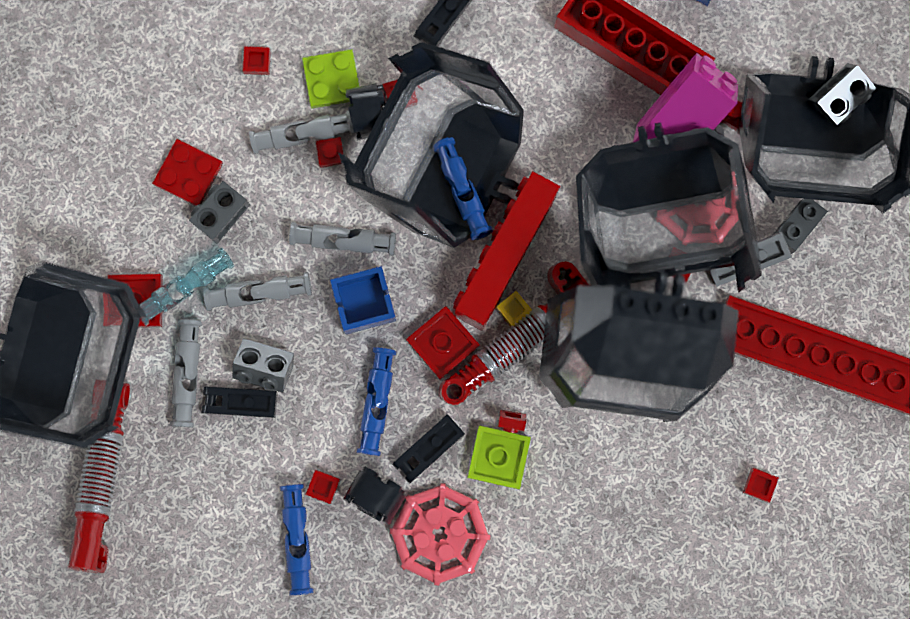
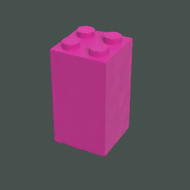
M696 53L637 123L633 142L640 140L638 135V127L644 126L647 130L648 139L657 138L654 127L655 123L659 122L663 126L665 135L706 127L714 130L737 104L739 85L737 84V79L729 72L723 73L716 68V63L708 56L702 57Z

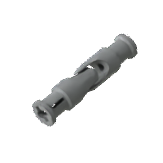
M348 110L346 114L330 117V115L320 116L309 123L306 121H296L273 126L267 131L257 133L249 131V137L253 153L258 154L260 150L275 148L277 150L307 143L311 140L309 139L311 136L324 140L333 138L335 134L349 131L352 134L354 130ZM296 126L295 133L299 141L293 142L286 139V131L290 127Z
M292 222L289 244H309L313 248L350 250L371 254L373 251L386 252L394 256L396 233L392 232L391 235L378 234L374 230L348 229L316 224L310 227L297 225L296 222ZM336 234V242L330 241L328 236Z
M304 272V275L288 278L286 275L274 277L265 284H262L263 281L252 280L226 284L224 288L210 290L208 287L204 288L203 296L207 311H212L214 307L220 306L232 308L262 303L266 300L264 299L265 297L284 300L299 294L310 296L312 295L309 272ZM252 284L250 293L254 301L243 299L241 291L244 286ZM303 284V286L291 287V285Z
M181 319L178 320L180 336L179 341L176 342V368L174 370L171 401L174 404L173 421H170L169 426L194 427V423L191 420L192 408L196 404L197 366L200 353L198 332L202 322ZM181 380H190V386L187 390L184 388Z

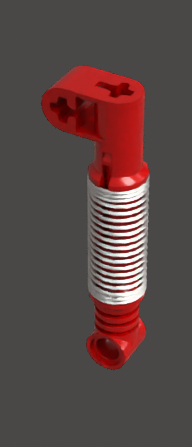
M568 261L556 263L548 270L547 279L557 294L576 286H590L576 266ZM565 270L567 273L564 276L565 279L559 280L560 271ZM573 278L576 280L574 284L563 290L562 286L568 283L567 280ZM574 301L568 303L566 321L573 317ZM547 304L534 308L530 311V315L526 314V318L522 317L523 321L519 320V324L515 323V327L511 325V329L508 328L507 330L508 333L504 331V335L500 334V338L496 337L497 341L493 340V344L489 342L490 347L485 345V349L481 348L480 351L472 356V361L469 362L470 366L465 365L464 371L462 369L458 371L459 375L455 373L444 380L439 387L440 398L445 403L451 405L463 403L472 394L471 390L475 392L477 390L476 386L479 388L482 386L481 382L485 384L495 381L501 374L508 371V368H512V365L515 366L516 362L519 363L520 360H523V357H527V354H530L535 348L537 349L538 345L541 346L544 338ZM451 384H456L460 390L459 395L454 399H450L447 395V388Z
M101 380L98 385L96 401L97 406L100 408L97 409L98 415H96L95 419L97 421L95 423L100 421L110 381ZM129 383L123 384L113 423L114 426L119 428L95 441L85 451L88 454L84 456L88 459L83 460L87 464H83L85 469H82L84 473L81 476L84 478L80 479L84 483L79 484L83 488L78 489L82 492L78 493V496L81 498H77V501L80 502L75 504L74 516L77 521L68 568L74 571L103 574L107 567L109 550L106 545L101 543L104 523L109 520V513H111L110 507L112 505L110 503H112L111 498H113L112 493H114L113 489L116 483L114 479L117 478L115 474L118 473L116 470L118 469L119 455H121L120 450H122L120 446L123 445L122 441L124 438V432L121 429L122 425H120L123 419L120 417L124 416L122 411L128 407Z

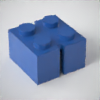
M382 266L330 280L335 301L339 307L338 312L343 331L346 335L396 322Z

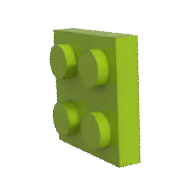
M353 49L302 58L311 109L350 102L349 98L346 97V90L359 87Z
M479 426L467 478L520 490L531 437Z

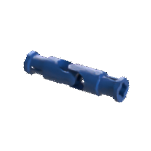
M454 138L441 139L432 148L434 152L438 153L442 162L441 169L446 180L451 184V192L461 217L464 221H467L470 228L471 240L483 239L490 235L493 229L491 226H488L483 215L485 210L473 183L466 179L467 168L462 157H459L454 147L456 143ZM471 191L474 195L473 199L466 202L458 198L467 197Z
M373 347L375 356L373 368L369 370L368 394L365 399L360 427L362 438L360 448H357V453L380 456L381 452L378 451L381 434H384L388 394L390 393L393 377L391 366L396 351ZM371 408H380V414L377 418H374Z
M304 484L280 486V491H283L284 500L282 519L288 531V534L285 536L287 572L291 576L292 590L289 591L290 596L314 593L313 588L310 587L309 570L312 569L309 540L306 531H303L307 521L306 507L303 506L302 500ZM305 544V552L301 557L295 558L291 555L289 546Z

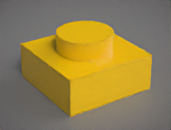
M517 290L495 307L510 327L511 325L515 326V323H519L522 317H526V314H530V311H532Z

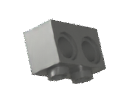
M847 63L809 100L828 122L837 125L846 121L851 116V111L858 105L867 102L876 87L858 65ZM856 80L857 88L851 93L850 86ZM834 99H837L838 105L833 111H831V102Z
M222 181L219 185L216 184L210 189L208 198L203 204H198L193 209L189 221L213 242L218 244L249 208L250 204L247 199L226 182ZM224 197H233V201L229 206H221V200ZM208 216H215L216 221L212 226H204V220Z
M802 199L772 235L782 232L792 254L800 247L828 211L814 200Z
M243 338L233 361L232 378L245 384L250 383L261 386L269 391L283 393L293 369L294 353Z

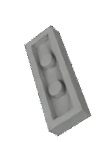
M782 232L757 241L761 269L792 258ZM735 266L710 270L716 286L736 279Z

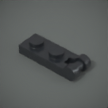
M438 0L415 31L414 37L419 41L424 40L428 44L439 47L472 0ZM431 26L438 30L435 35L428 32Z
M221 387L203 388L205 405H202V414L276 418L277 391ZM216 396H223L222 406H215Z
M447 414L394 461L392 465L405 474V480L410 484L463 437L465 433ZM413 456L420 463L415 469L407 462Z

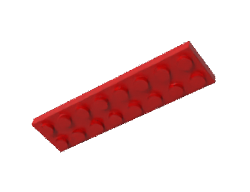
M729 295L725 304L738 310L735 354L910 416L909 358Z

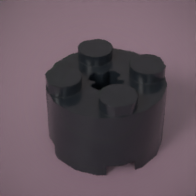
M377 83L346 90V97L350 100L348 109L354 133L357 134V140L368 138L386 103L383 84L377 85Z
M365 466L362 471L359 470L343 500L349 504L352 501L353 504L357 505L358 510L378 521H381L384 517L383 522L389 526L405 499L403 495L405 491L392 480L388 479L386 483L381 481L382 478L378 476L377 472Z

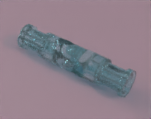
M219 248L217 254L206 261L201 260L192 266L185 277L184 275L177 276L152 292L149 299L139 304L148 317L140 319L145 326L148 325L150 319L161 312L166 313L191 296L195 291L193 290L194 288L207 286L216 280L218 274L227 268H234L231 258L224 249ZM173 283H175L177 291L183 295L178 300L172 299L168 293V289Z

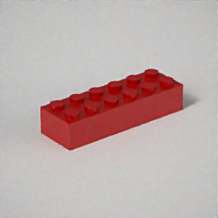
M567 0L557 15L554 25L555 29L659 95H662L696 53L702 57L708 56L713 61L715 60V57L624 0Z
M532 171L529 178L523 177L515 195L518 197L517 200H510L504 212V223L499 221L492 233V245H485L479 256V268L473 267L466 279L467 283L465 286L468 288L465 292L460 290L453 303L456 318L483 331L554 203L561 187L560 185Z

